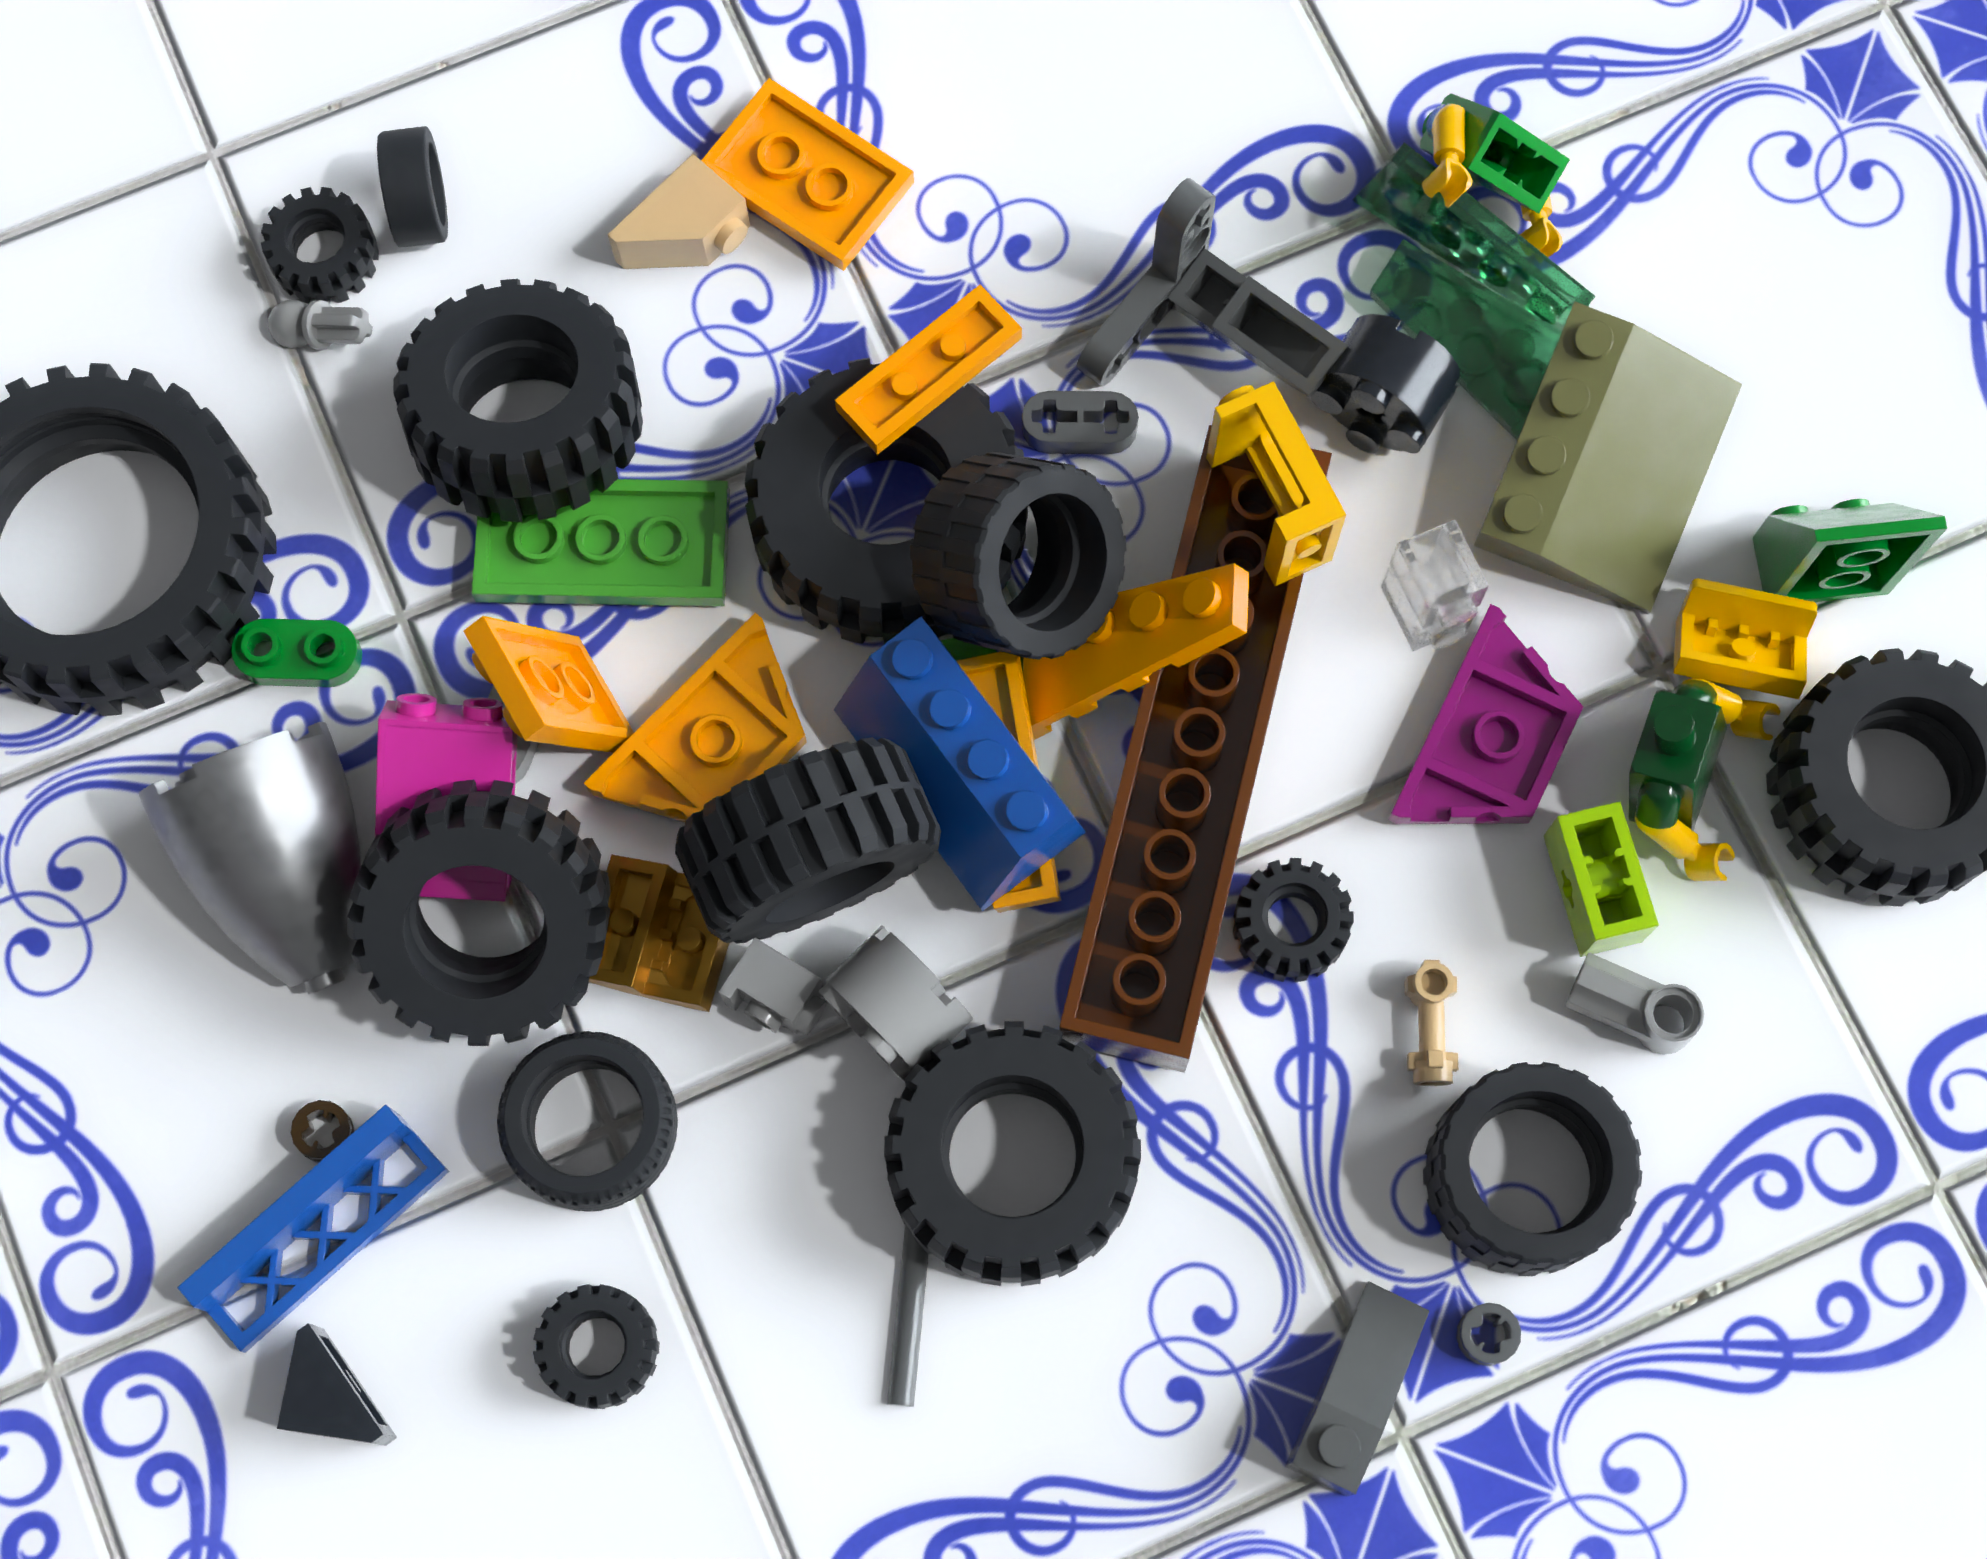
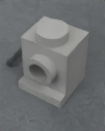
M756 937L719 990L725 1005L736 1011L742 1001H745L748 1005L744 1013L774 1033H777L780 1026L783 1025L796 1034L801 1032L804 1035H808L819 1021L827 1005V1002L821 999V995L818 992L823 987L820 977Z

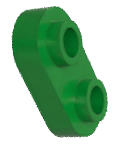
M257 619L243 626L236 634L232 643V658L243 675L258 685L337 687L351 680L358 672L362 663V649L351 630L337 621ZM265 640L272 641V648L266 655L254 656V649L258 643ZM325 642L335 643V649L331 655L325 658L316 657V651L321 644Z

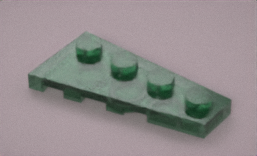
M1405 142L1365 182L1352 199L1353 202L1518 305L1539 323L1551 326L1557 331L1562 330L1574 301L1589 306L1596 297L1467 192L1462 194L1449 208L1445 207L1444 198L1440 192L1436 193L1432 198L1428 197L1422 188V182L1436 167Z
M1403 239L1372 286L1370 297L1390 317L1401 320L1402 322L1399 326L1412 338L1415 339L1419 331L1422 330L1444 346L1460 368L1461 376L1457 383L1517 440L1561 330Z

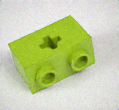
M1621 802L1557 816L1543 837L1580 957L1587 956L1588 953L1597 954L1642 943L1659 926Z

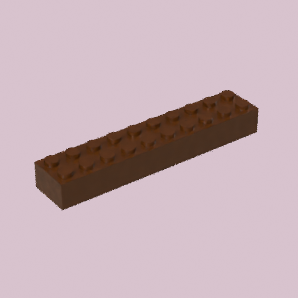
M1212 425L1208 427L1171 579L1233 563L1248 571L1247 633L1179 668L1169 664L1153 672L1149 676V683L1144 685L1059 1030L1063 1031L1062 1039L1074 1045H1077L1081 1040L1094 1051L1183 1073L1186 1071L1192 1051L1304 575L1301 574L1274 586L1263 564L1274 520L1280 516L1246 453L1213 468L1210 466L1206 455ZM1311 448L1327 477L1332 453Z

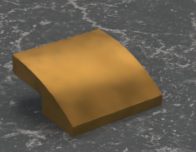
M611 854L606 870L611 890L608 907L611 909L602 960L597 974L590 976L589 982L669 1004L710 1012L729 943L723 942L708 931L684 873L677 872L668 864Z

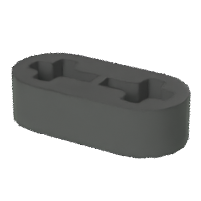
M1045 391L1032 396L1024 405L1022 432L1028 445L1042 453L1115 454L1129 448L1135 440L1139 416L1135 404L1122 393L1112 391ZM1043 412H1055L1056 421L1060 422L1056 425L1055 433L1043 432L1042 423H1039L1042 421ZM1104 413H1116L1117 422L1121 423L1117 427V433H1105V427L1100 423L1104 419Z

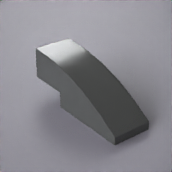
M1205 248L1168 296V299L1177 311L1253 363L1310 398L1325 380L1326 373L1348 347L1343 341L1248 275L1246 278Z

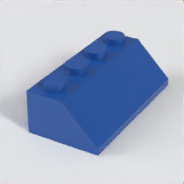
M919 617L868 657L834 708L835 713L856 741L862 738L873 737L876 740L886 738L906 751L941 829L937 851L982 911L1086 833L949 650L922 617Z

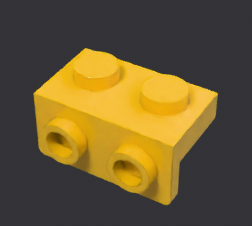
M1700 578L1693 579L1676 620L1673 674L1799 700L1807 683V637L1817 617V604L1808 600Z

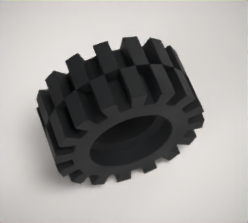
M1290 858L1289 863L1284 865L1280 864V860L1268 863L1267 869L1263 872L1258 869L1250 877L1249 883L1243 887L1233 916L1235 918L1233 927L1234 938L1240 941L1239 951L1243 958L1247 959L1250 957L1255 962L1253 968L1263 974L1267 970L1274 973L1273 980L1284 982L1286 977H1295V982L1306 981L1309 975L1315 973L1316 976H1319L1326 972L1329 965L1335 964L1343 952L1351 935L1350 929L1354 923V911H1349V904L1352 900L1348 890L1342 892L1338 887L1341 880L1334 872L1329 877L1321 872L1324 865L1315 861L1312 862L1311 867L1301 865L1302 858ZM1294 897L1302 899L1314 909L1318 925L1315 934L1310 939L1301 943H1288L1276 937L1271 931L1268 923L1269 909L1274 903L1283 898Z

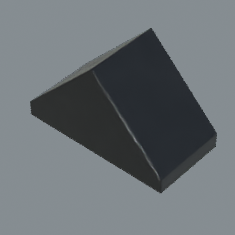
M310 1323L299 1329L294 1342L277 1429L384 1446L394 1441L397 1436L325 1329Z

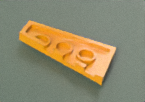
M1233 563L1117 592L1118 598L1113 609H1110L1106 615L1105 622L1096 633H1092L1087 638L1086 643L1076 650L1071 649L1064 656L1053 659L1042 657L1040 660L1024 657L1023 678L1034 740L1051 732V724L1068 715L1079 718L1097 709V700L1119 689L1129 693L1149 683V676L1153 672L1169 664L1179 668L1246 634L1249 572Z

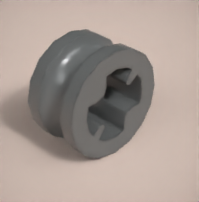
M1484 1303L1475 1306L1462 1316L1457 1325L1456 1340L1460 1351L1468 1360L1477 1365L1493 1366L1507 1361L1516 1353L1521 1343V1328L1518 1319L1509 1309L1500 1304ZM1483 1316H1490L1496 1319L1493 1327L1499 1325L1504 1327L1505 1340L1495 1344L1494 1354L1482 1351L1484 1342L1475 1345L1471 1336V1330L1482 1325Z

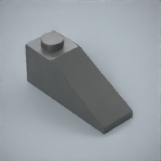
M1370 1281L1366 1283L1285 1467L1346 1497L1357 1493L1389 1419L1429 1310Z

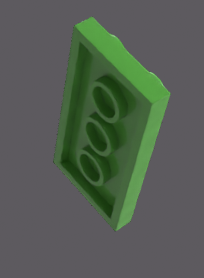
M617 479L603 493L598 489L589 494L591 499L589 503L575 510H572L570 505L557 509V517L538 520L537 514L523 515L522 522L501 521L499 513L491 512L488 518L477 516L472 596L476 602L725 606L730 504L728 481Z

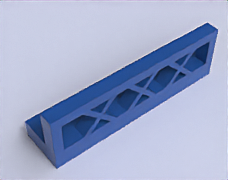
M385 1104L177 1288L194 1308L206 1311L240 1352L246 1353L450 1171L401 1115ZM406 1143L427 1169L407 1187H384L385 1161ZM372 1173L371 1186H357ZM346 1195H370L368 1221L355 1233L332 1232L334 1206ZM382 1196H396L380 1210ZM321 1218L320 1231H306ZM295 1240H319L317 1265L304 1278L281 1277L283 1251ZM331 1241H345L330 1254ZM270 1263L268 1277L255 1276ZM244 1285L267 1286L265 1313L244 1330L223 1304ZM280 1286L293 1287L278 1300Z

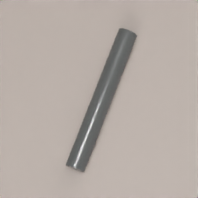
M906 1224L887 1405L914 1407L929 1254L916 1242L913 1233Z

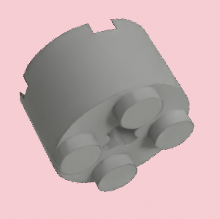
M882 925L825 979L826 984L818 991L859 1037H863L880 1058L903 1081L916 1064L924 1067L933 1058L931 1054L933 1048L946 1039L951 1042L973 1020L971 1014L956 997L951 1000L944 993L946 990L940 984L941 981L902 941L892 932L889 933Z

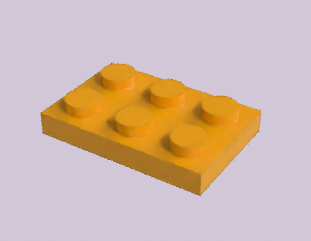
M768 78L701 160L745 198L746 206L749 210L842 271L847 268L914 183V172L770 78Z
M486 616L480 617L463 630L475 651L472 654V661L476 669L485 680L494 685L505 704L502 712L507 724L525 741L614 753L634 733L579 636Z

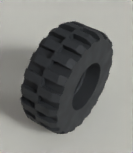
M870 358L849 361V369L833 375L829 369L824 370L808 379L810 388L801 395H798L796 392H790L776 406L777 422L775 425L770 422L763 424L754 442L757 457L747 463L745 488L748 503L745 507L755 551L762 570L768 572L774 590L787 605L797 604L801 608L805 621L820 630L827 628L829 624L836 626L840 629L841 639L863 644L866 636L883 637L885 644L919 617L926 621L938 637L946 635L948 633L942 632L934 625L932 617L924 612L919 603V594L914 589L911 577L913 573L912 560H910V545L913 544V539L896 544H873L856 539L844 532L833 522L829 511V501L837 486L849 474L862 466L877 461L897 460L912 463L927 470L941 481V476L951 467H957L962 463V460L974 455L984 456L988 452H1000L1024 457L1023 450L1014 444L1015 430L1003 412L995 411L992 413L990 411V397L974 383H967L965 387L962 386L877 455L838 413L835 399L879 364H871ZM1028 506L1015 518L1002 545L999 561L1001 590L1004 589L1011 578V565L1013 561L1021 557L1024 548Z

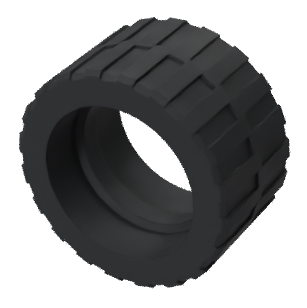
M988 452L984 456H971L962 460V463L957 467H951L941 476V481L935 488H931L924 500L925 504L920 515H917L913 528L915 530L913 544L910 545L913 586L919 594L920 605L924 612L932 617L934 625L942 632L952 634L954 639L1040 660L1042 657L1053 659L1064 656L1067 651L1071 649L1076 650L1086 643L1087 638L1092 633H1096L1103 625L1109 610L1113 609L1118 598L1117 592L1121 580L1123 581L1126 567L1124 566V555L1127 549L1126 536H1124L1122 529L1123 520L1119 508L1115 507L1112 495L1106 486L1097 482L1096 476L1087 470L1075 468V465L1000 452ZM1029 505L1037 527L1038 547L1036 560L1025 587L1007 605L1002 594L999 578L1001 549L1011 524L1018 514Z
M1528 1062L1511 1064L1506 1069L1500 1071L1496 1069L1484 1075L1474 1086L1470 1085L1446 1110L1435 1125L1437 1129L1428 1141L1425 1151L1427 1155L1426 1167L1423 1169V1185H1426L1428 1192L1427 1203L1431 1214L1436 1216L1441 1226L1440 1230L1448 1241L1452 1240L1462 1250L1461 1253L1473 1262L1477 1260L1487 1265L1488 1269L1502 1274L1505 1272L1517 1273L1518 1276H1536L1542 1272H1549L1551 1274L1563 1270L1597 1252L1598 1248L1610 1242L1622 1230L1620 1228L1625 1219L1631 1216L1637 1203L1635 1201L1637 1190L1641 1187L1643 1171L1640 1170L1639 1156L1642 1154L1639 1140L1635 1139L1630 1126L1632 1122L1625 1110L1622 1111L1612 1099L1614 1096L1603 1086L1599 1087L1589 1080V1076L1575 1069L1573 1071L1559 1067V1064L1542 1062L1541 1064H1528ZM1514 1109L1542 1113L1563 1125L1581 1146L1590 1174L1589 1195L1579 1214L1565 1226L1540 1233L1519 1230L1498 1218L1480 1198L1472 1180L1469 1155L1478 1132L1495 1116Z

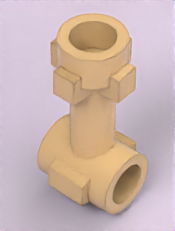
M1424 960L1416 974L1408 976L1404 981L1405 996H1408L1411 1002L1418 1007L1419 1052L1407 1054V1071H1413V1084L1451 1085L1453 1084V1072L1459 1070L1458 1053L1446 1052L1444 1000L1457 993V977L1453 976L1451 971L1440 963V960Z

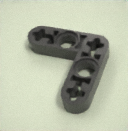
M1186 178L1174 189L1158 215L1152 266L1092 336L1078 359L1077 369L1100 386H1105L1117 375L1172 309L1173 304L1168 299V296L1203 249L1208 250L1216 197L1191 178Z

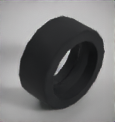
M427 126L382 131L377 137L378 171L384 208L394 242L399 248L445 242L448 237L446 197L438 153L431 131Z

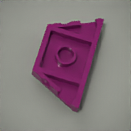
M1490 604L1388 818L1389 821L1395 824H1528L1534 816L1583 706L1565 684L1557 682L1550 675L1548 664L1532 646L1527 649L1504 622L1507 616L1499 607Z

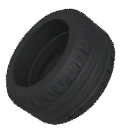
M581 1031L564 1034L553 1038L551 1041H546L532 1050L529 1055H526L516 1066L515 1071L508 1078L504 1091L501 1094L497 1114V1131L500 1146L506 1161L517 1177L548 1202L566 1209L585 1212L615 1208L642 1194L657 1180L668 1164L675 1146L678 1128L675 1099L668 1082L655 1063L645 1052L631 1042L603 1032ZM589 1069H604L616 1072L625 1077L635 1087L643 1106L642 1127L634 1146L620 1162L597 1174L573 1176L553 1168L541 1155L535 1139L536 1116L543 1099L558 1082L576 1072Z

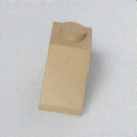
M692 154L607 235L615 261L623 269L709 266L722 253L729 254L733 252L743 242L750 227L745 198L697 156Z

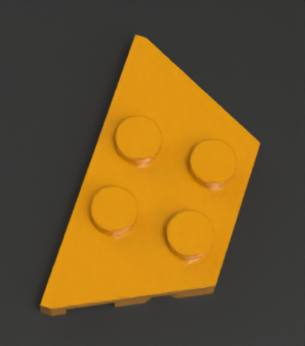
M755 612L584 782L586 789L595 797L685 822L693 813L703 810L704 804L717 796H722L731 791V787L746 779L751 780L763 774L765 770L780 763L782 765L786 764L807 743L767 635L763 619Z

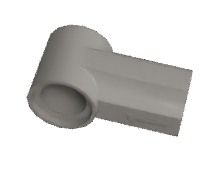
M1591 953L1587 954L1565 1005L1567 1008L1638 1038L1644 1047L1654 1053L1663 1055L1676 1053L1684 1048L1703 1025L1705 1015L1701 1000L1688 987L1678 984L1663 985ZM1668 1006L1677 1010L1683 1018V1032L1669 1033L1661 1029L1655 1022L1654 1008Z

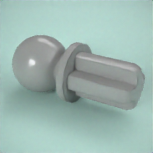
M298 300L283 301L273 308L268 319V327L273 339L280 345L292 349L301 348L307 344L314 349H327L333 343L361 344L365 337L371 336L373 326L369 323V313L363 308L332 307L323 300H315L308 305Z

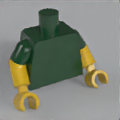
M1698 678L1683 681L1674 688L1672 693L1663 690L1656 691L1629 772L1628 818L1629 821L1636 822L1638 828L1674 857L1677 859L1684 858V868L1689 879L1693 881H1726L1727 877L1719 870L1718 861H1733L1735 854L1732 847L1728 843H1698L1699 837L1694 832V828L1724 740L1727 724H1730L1731 730L1736 736L1770 741L1773 739V735L1764 732L1763 717L1765 714L1779 716L1781 711L1774 703L1741 699L1739 695Z

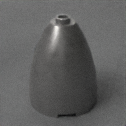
M317 722L308 726L309 733L295 741L292 733L284 730L192 764L193 768L179 774L180 780L175 783L176 787L170 790L164 779L152 783L139 792L143 807L162 847L181 879L205 912L259 966L289 987L304 983L308 995L346 980L341 968L353 963L351 953L357 941L347 936V915L353 903L350 899L351 891L361 868L359 839L354 808L345 773L325 722Z

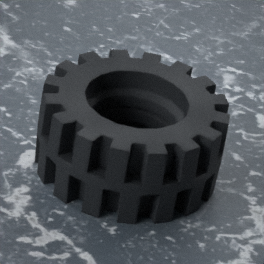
M311 187L300 189L302 197L296 200L290 193L282 198L285 205L282 210L273 206L268 213L272 224L263 223L261 230L265 240L261 242L262 252L277 281L290 296L295 293L299 301L307 304L310 303L312 297L315 300H323L330 304V297L334 296L342 303L349 300L347 291L352 288L359 294L366 287L362 279L363 276L372 278L376 271L372 260H379L377 240L363 210L357 203H353L350 196L343 192H340L336 197L332 188L321 187L319 195H315ZM330 230L343 234L342 246L335 255L326 261L309 263L302 262L297 258L299 246L307 237L315 232Z
M590 1284L577 1286V1290L570 1293L566 1291L556 1298L558 1301L551 1308L547 1307L541 1315L544 1319L540 1328H536L533 1338L536 1341V1351H533L534 1361L540 1369L541 1373L539 1375L544 1383L563 1400L576 1406L590 1409H605L606 1407L619 1406L626 1403L627 1399L634 1394L638 1395L646 1387L644 1384L649 1376L654 1374L657 1366L655 1365L656 1356L659 1354L660 1347L656 1334L658 1330L647 1309L627 1292L604 1284L599 1286H592ZM593 1318H605L613 1321L621 1329L624 1337V1353L620 1362L611 1371L602 1375L589 1376L580 1372L573 1364L569 1354L570 1340L574 1331L582 1323Z

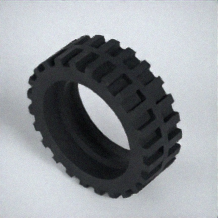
M90 363L89 376L74 377L66 365L47 369L49 382L30 387L24 378L21 377L5 385L10 397L0 402V538L14 508L23 496L42 478L73 460L108 451L149 453L169 463L189 485L197 504L199 520L196 538L189 558L173 584L147 609L116 626L86 634H49L31 626L17 616L7 605L0 593V685L6 684L20 698L35 705L39 704L41 698H44L59 712L79 715L82 703H89L102 716L122 715V701L136 698L146 709L164 704L165 701L161 690L177 682L189 692L204 682L196 671L206 662L215 657L224 666L232 657V646L228 640L236 629L260 618L258 612L251 605L255 591L265 594L270 593L274 576L264 564L263 555L277 553L276 535L265 521V517L271 515L272 510L268 497L256 481L257 475L220 421L207 407L200 409L190 393L175 383H171L168 389L164 391L151 372L133 368L128 380H122L110 364Z

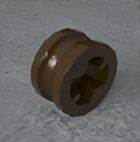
M317 1100L306 1104L297 1112L292 1120L290 1133L296 1148L306 1158L319 1163L347 1139L355 1129L352 1119L341 1106L331 1101ZM323 1115L331 1123L332 1119L336 1117L339 1120L340 1126L332 1131L334 1143L329 1147L323 1148L316 1140L312 1147L309 1146L306 1137L314 1132V1126L311 1121Z

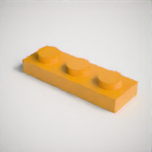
M979 284L835 399L836 410L878 455L1021 340L1022 327Z

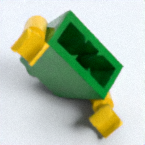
M1453 93L1447 95L1441 105L1429 113L1422 128L1423 137L1420 140V148L1433 156L1435 163L1439 165L1422 182L1425 194L1432 198L1436 193L1440 192L1444 198L1445 207L1449 208L1472 186L1473 181L1520 204L1522 218L1530 221L1532 226L1515 237L1516 243L1525 257L1533 256L1535 263L1540 264L1557 252L1563 244L1560 233L1551 221L1548 220V217L1552 214L1550 194L1570 159L1502 113Z

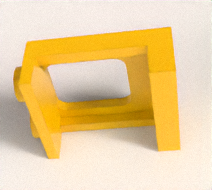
M1270 382L1257 389H1254L1251 385H1246L1233 390L1220 400L1219 406L1215 407L1206 458L1213 468L1244 453L1247 454L1280 516L1274 520L1263 564L1274 586H1277L1332 561L1346 513L1275 382Z

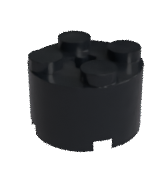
M1367 314L1356 319L1342 340L1348 347L1326 373L1325 380L1311 397V400L1318 408L1330 413L1340 424L1348 429L1346 438L1358 449L1373 454L1377 453L1380 447L1415 454L1426 443L1453 398L1458 387L1455 384L1461 376L1460 368L1453 356L1433 337L1420 330L1414 339L1397 331L1398 326L1402 322L1401 320L1380 314Z

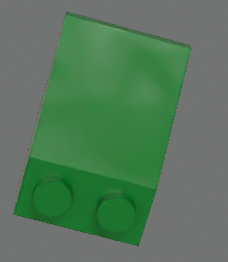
M1867 499L1846 500L1834 505L1831 509L1808 511V507L1804 505L1779 508L1765 519L1752 538L1762 591L1812 602L1888 595L1948 528L1946 518L1943 515L1896 503L1870 505Z

